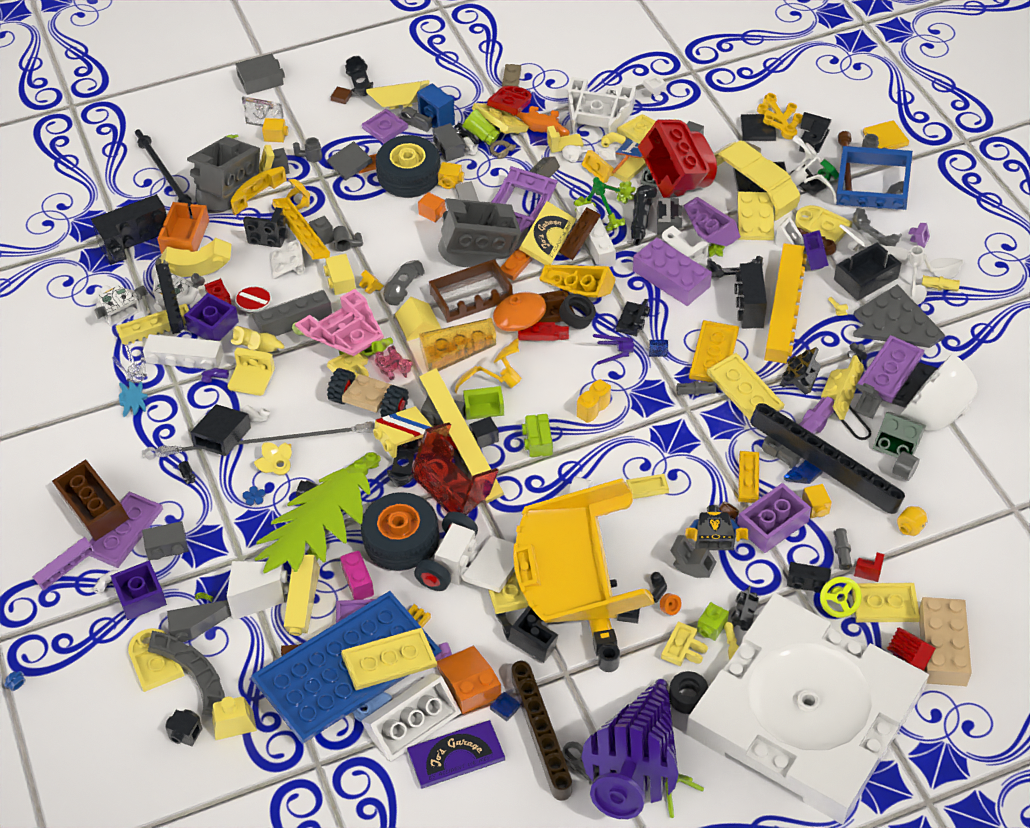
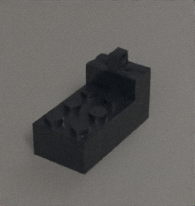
M155 194L91 218L98 245L109 264L113 265L119 261L126 260L127 257L124 249L158 237L167 214L165 206L158 195Z

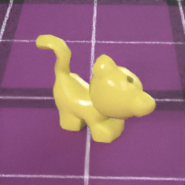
M236 326L233 329L231 343L234 345H244L251 350L267 353L276 351L278 348H285L284 344L275 335L258 333L241 326Z

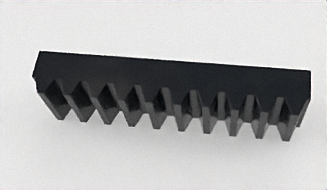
M163 263L156 264L155 267L172 334L181 333L185 328L169 265Z

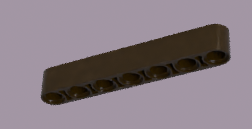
M517 661L511 668L512 683L550 790L557 800H567L572 793L571 775L531 666L526 661ZM532 709H537V710H539V711H537V712H532V711H530V710H532ZM541 727H542V728H545V730H541V731H540V730H537V729H538V728H541ZM550 746L552 747V749L547 750L544 749V747ZM557 765L559 768L553 769L551 766ZM563 784L567 787L559 788L557 786Z

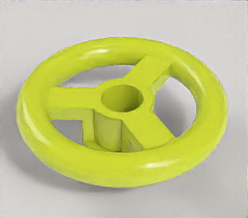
M847 577L832 578L823 586L820 593V602L823 609L829 615L837 618L848 617L855 613L862 600L860 587L854 580ZM837 583H846L844 587L836 586L832 588L830 593H827L833 585ZM853 588L855 602L849 608L847 598L849 591ZM842 593L843 597L837 599V596ZM827 600L840 604L843 611L839 612L830 608Z

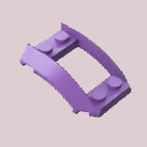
M510 166L507 178L505 177L491 203L506 204L515 187L542 195L529 216L514 212L522 232L535 222L546 201L549 202L558 180Z

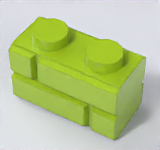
M527 415L525 417V424H522V434L527 436V439H524L525 450H529L531 458L540 457L541 455L552 456L553 442L548 415Z

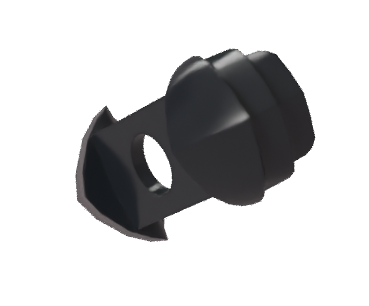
M352 56L346 60L345 65L346 74L351 76L354 88L351 90L357 95L367 96L366 89L373 88V82H369L366 73L368 65L360 56ZM359 78H365L361 83L356 82Z
M756 256V259H753L750 263H762L763 266V257ZM711 258L707 259L706 267L712 272L714 277L721 278L723 275H736V271H739V267L722 268L719 264L712 261Z
M418 439L397 446V456L393 460L392 470H387V474L392 483L398 487L406 485L415 476L411 472L414 454L419 451ZM400 459H406L409 464L400 466L397 462Z

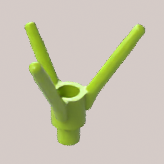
M679 773L677 783L682 782L697 790L704 791L702 786L692 782L693 778ZM666 777L665 787L669 816L674 818L672 793L668 796V778Z

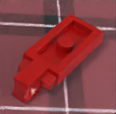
M537 322L526 329L519 330L518 339L519 341L569 339V326L555 325V322Z

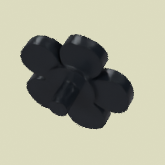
M850 344L851 350L847 353L849 358L852 359L854 355H857L860 362L867 358V353L862 352L865 350L863 344Z

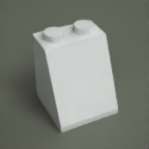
M232 561L227 599L233 619H239L285 603L290 583L287 582V570H284L283 564L267 573H263L266 562Z

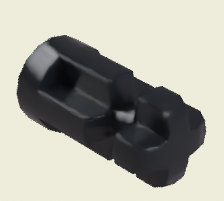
M181 462L178 468L182 477L185 478V483H194L196 476L192 474L193 470L189 462Z

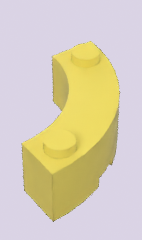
M215 237L212 242L195 252L167 246L160 259L161 263L166 260L169 264L170 272L177 276L191 277L194 273L203 276L219 270L230 260L232 244Z

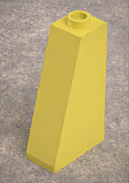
M304 554L298 571L294 572L291 569L284 628L291 635L300 636L302 633H308L320 573V566L314 555Z

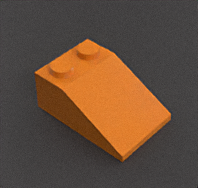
M474 645L437 661V668L462 715L502 697L501 683L492 667Z

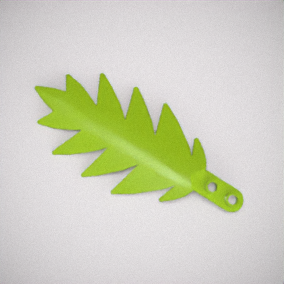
M368 452L348 467L319 479V483L323 482L322 484L288 502L287 506L305 504L271 521V524L291 522L256 542L258 545L279 539L255 557V561L269 557L263 573L281 566L286 561L289 562L294 572H297L303 561L306 543L319 559L325 563L327 549L323 526L344 544L347 543L344 519L340 509L357 523L362 524L363 506L359 487L367 495L371 494L369 482L365 475L368 474V469L379 466L381 457L374 452Z

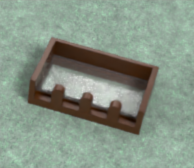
M495 259L429 281L430 295H432L442 311L447 323L498 306L503 299L513 294L512 284Z

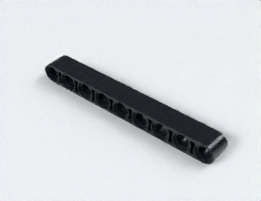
M764 403L756 405L750 420L752 426L890 514L898 512L905 498V493L901 489L771 406Z

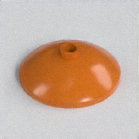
M533 292L512 294L503 299L494 310V323L504 331L526 329L537 323L545 314V300L541 295Z

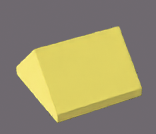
M410 297L395 313V317L407 341L442 331L429 303L414 297Z

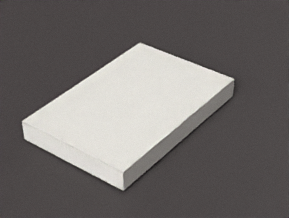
M491 536L463 574V581L500 593L515 571L514 543Z

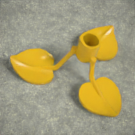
M515 339L504 347L493 361L495 364L501 359L504 363L505 368L500 372L501 377L481 366H475L464 373L458 380L454 390L457 394L461 384L478 371L487 373L498 379L501 383L505 381L510 388L518 384L522 378L511 367L506 356L519 352V339Z

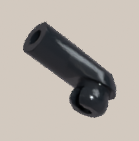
M653 572L650 576L654 588L651 594L653 595L654 602L657 603L666 592L667 584L659 572Z

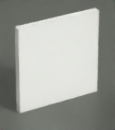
M842 224L839 226L854 238L847 246L852 251L857 252L861 245L866 248L873 245L857 230Z

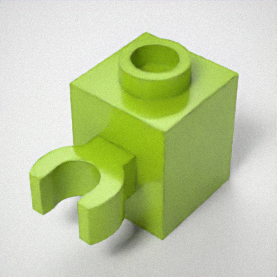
M710 602L698 620L697 632L705 638L716 641L724 629V624L728 622L729 611Z

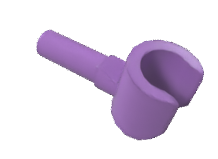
M447 642L438 646L442 651L435 659L437 661L452 655Z

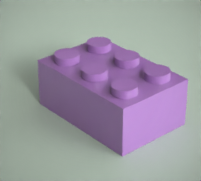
M781 483L739 513L737 525L740 528H747L748 539L766 553L809 522L811 507L784 483Z

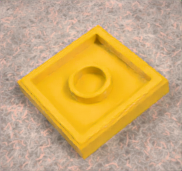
M894 120L869 126L863 130L865 136L867 134H875L878 137V148L881 149L883 147L897 149L909 145L908 138Z

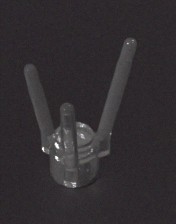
M126 344L125 348L131 363L128 370H125L115 356L112 359L125 375L127 381L139 383L147 376L143 351L141 352V366L134 362L129 345Z

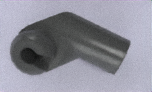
M904 181L891 185L886 193L896 194L899 190L903 193Z

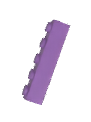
M83 537L32 577L44 591L96 550Z

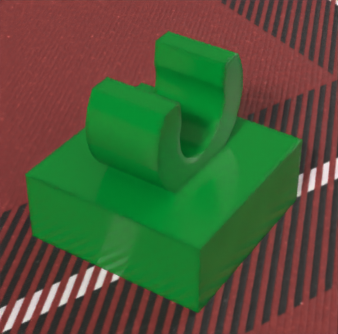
M824 159L820 163L823 168L817 174H826L824 178L828 181L831 177L837 180L839 178L838 171Z

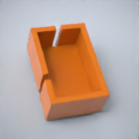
M172 202L157 238L161 254L167 246L175 249L190 250L191 252L198 251L210 221L206 205L191 204L193 219H191L188 203Z

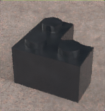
M528 606L511 627L508 641L544 663L554 651L559 634L547 628L548 623H545Z

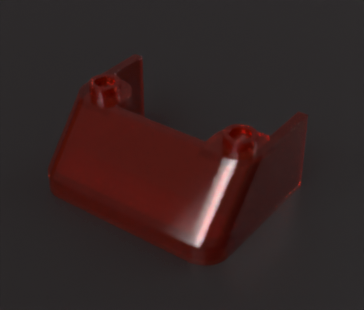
M448 422L425 429L412 467V473L415 474L414 479L448 513L460 512L468 515L490 495L499 470L494 468L475 474L470 480L452 462L454 448L446 440L452 424Z

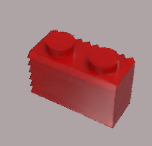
M900 627L897 628L893 639H891L887 650L892 652L894 656L903 661L905 660V662L923 671L936 649L934 646Z

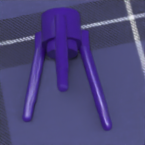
M593 334L594 338L615 340L598 341L597 343L617 345V351H621L620 354L598 361V365L618 358L629 357V353L634 351L633 338Z

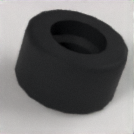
M692 671L680 672L675 675L670 683V704L680 713L691 714L709 688L707 681L702 675ZM683 689H692L697 693V695L688 697L683 695L680 691Z

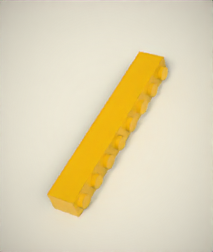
M783 243L765 361L787 364L788 356L792 357L793 346L790 343H794L795 332H792V329L796 330L797 318H794V316H798L799 305H796V303H800L801 292H798V290H802L803 279H800V277H804L805 266H802V264H806L807 254L804 253L805 246Z

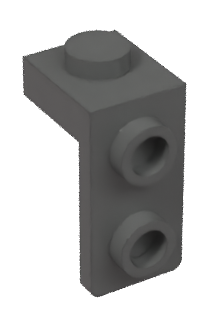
M857 383L855 387L862 392V395L854 411L873 419L883 398L878 395L879 391L875 390L873 386L866 383L862 386Z

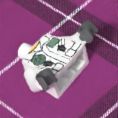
M156 259L155 265L160 264L161 259ZM156 272L153 284V294L156 300L154 308L161 312L166 308ZM171 273L178 304H192L199 291L198 287L205 283V279L199 276V274L194 273L191 276V281Z
M108 285L103 286L100 290L101 294L98 295L99 302L96 304V309H94L97 319L106 317L111 327L141 312L138 300H141L144 295H148V292L144 286H140L135 290L125 289L121 285L110 288Z

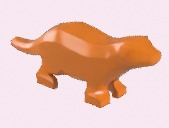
M531 106L529 113L511 114L520 118L534 132H547V127L554 126L556 132H559L560 137L570 134L569 130L559 123V118H557L559 111L552 110L550 115L539 114L537 112L539 107Z

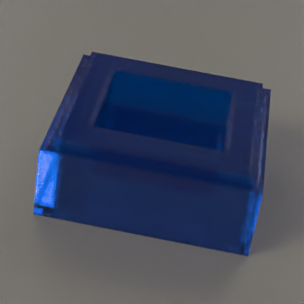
M649 340V357L668 356V340Z
M503 692L490 705V710L505 721H508L521 707V703L506 692Z

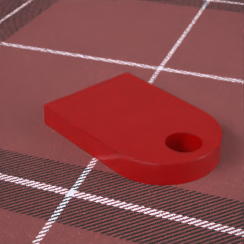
M504 86L488 99L487 105L518 115L530 104L532 95L522 87Z

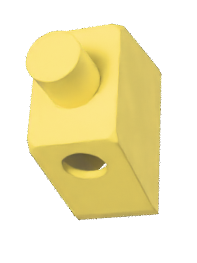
M228 696L223 698L222 701L213 704L212 723L215 740L257 731L253 710L244 697L232 698Z

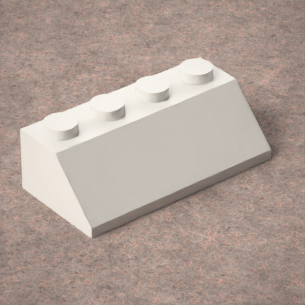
M431 673L361 722L371 740L391 762L406 752L408 747L416 745L461 714V711L442 676Z

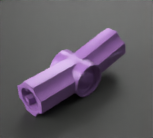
M828 396L822 397L813 410L809 409L799 425L813 434L816 432L820 433L824 429L827 419L835 411L833 409L834 400Z

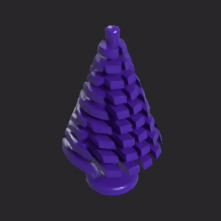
M664 679L656 680L655 684L650 685L630 706L627 704L617 715L602 725L594 734L590 735L584 743L581 758L585 771L593 782L590 796L597 809L607 816L626 820L637 817L644 807L646 791L648 792L649 779L651 803L662 800L666 777L668 778V796L676 787L679 773L669 692L667 690L668 683ZM595 766L596 768L597 766H599L600 776H598L597 779L594 781Z

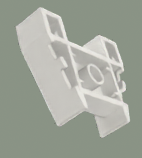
M571 77L568 87V106L572 133H576L578 123L608 128V133H616L617 128L626 121L633 111L636 87L620 84L617 96L588 91V79Z

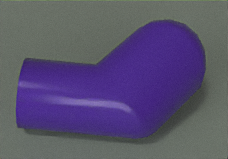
M220 368L205 370L201 374L202 382L210 383L212 377L228 379L229 370Z

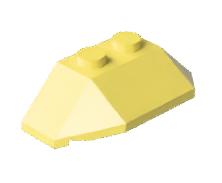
M425 80L366 89V92L382 107L397 109L399 105H403V108L407 106L411 107L413 103L418 102L417 92L428 86L430 82Z

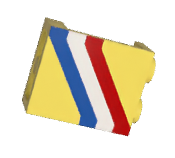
M415 406L376 419L373 434L382 443L384 450L389 452L392 458H395L398 445L419 438L426 446L432 445L430 442L434 438L435 430Z

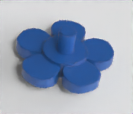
M252 486L249 488V491L243 492L242 496L246 500V504L252 506L254 502L257 505L262 504L264 501L262 497L266 494L263 489L258 490L256 486Z

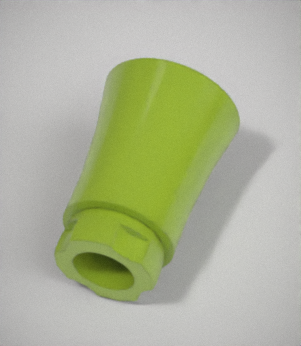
M477 109L467 117L462 125L464 129L470 131L490 146L497 140L500 134Z

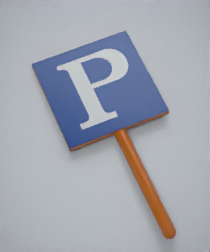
M628 138L615 152V154L625 155V158L612 171L613 174L629 157L640 159L643 157L638 148V143Z

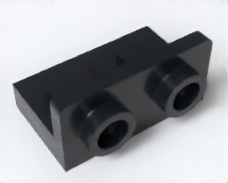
M644 299L642 305L629 301L626 302L617 323L616 332L638 336L639 331L644 328V318L648 317L650 313L648 299Z
M790 562L787 587L821 593L823 586L831 580V569Z

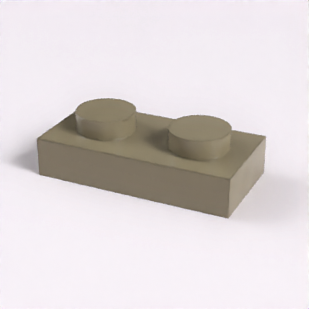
M505 64L502 87H519L521 65Z

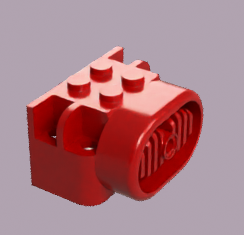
M657 119L638 145L663 198H669L672 193L675 196H682L687 190L706 188L715 180L717 161L705 136L698 131H690L687 124L681 120Z

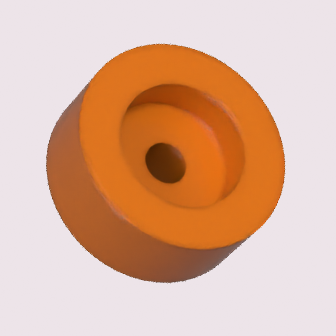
M672 593L665 594L660 600L661 611L669 615L677 614L682 604L680 597Z

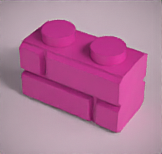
M360 551L342 555L340 557L342 571L354 600L372 597L374 595L373 583Z

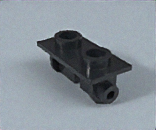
M751 586L738 593L735 600L737 606L731 615L733 626L738 625L743 631H748L752 626L754 614L752 613L756 611L759 601L756 593H750Z

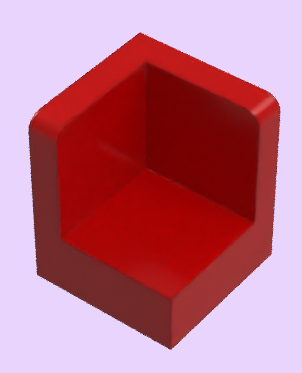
M877 552L875 561L858 558L854 576L878 582L885 554Z

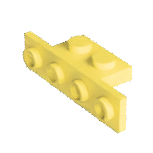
M857 355L852 357L848 368L831 371L821 398L828 396L835 400L833 409L840 420L845 419L856 391L855 386L864 372V366L859 361Z

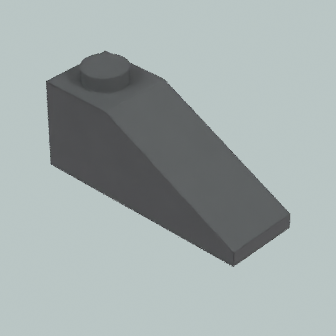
M228 600L167 611L169 633L171 636L178 638V641L182 643L195 639L231 616Z

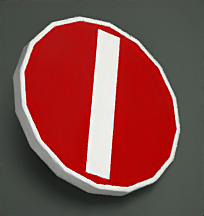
M249 286L237 293L235 302L238 308L243 311L259 312L270 305L271 294L263 287Z

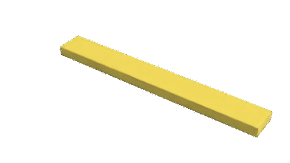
M437 368L419 376L486 504L503 496L502 488Z

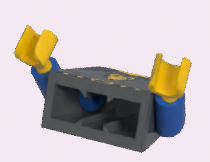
M709 505L707 512H701L699 519L694 520L689 528L685 530V537L696 541L695 549L734 550L735 538L737 542L740 539L749 540L748 529L740 528L734 520L730 519L727 512H719L717 505Z

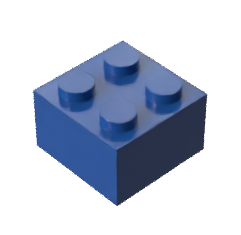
M433 83L417 92L418 112L432 118V128L450 123L452 126L455 125L454 99Z

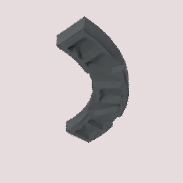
M152 631L148 652L165 656L182 666L198 685L202 697V715L212 716L213 704L225 698L220 677L215 668L193 646H188L178 641V638Z

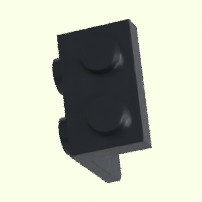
M276 207L271 219L245 216L243 219L247 241L250 244L281 248L284 240L288 238L289 230L286 228V216H284L283 208Z

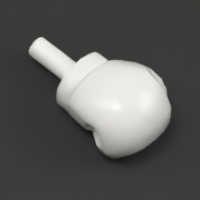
M567 145L563 148L562 154L567 161L575 163L579 157H582V153H587L591 149Z

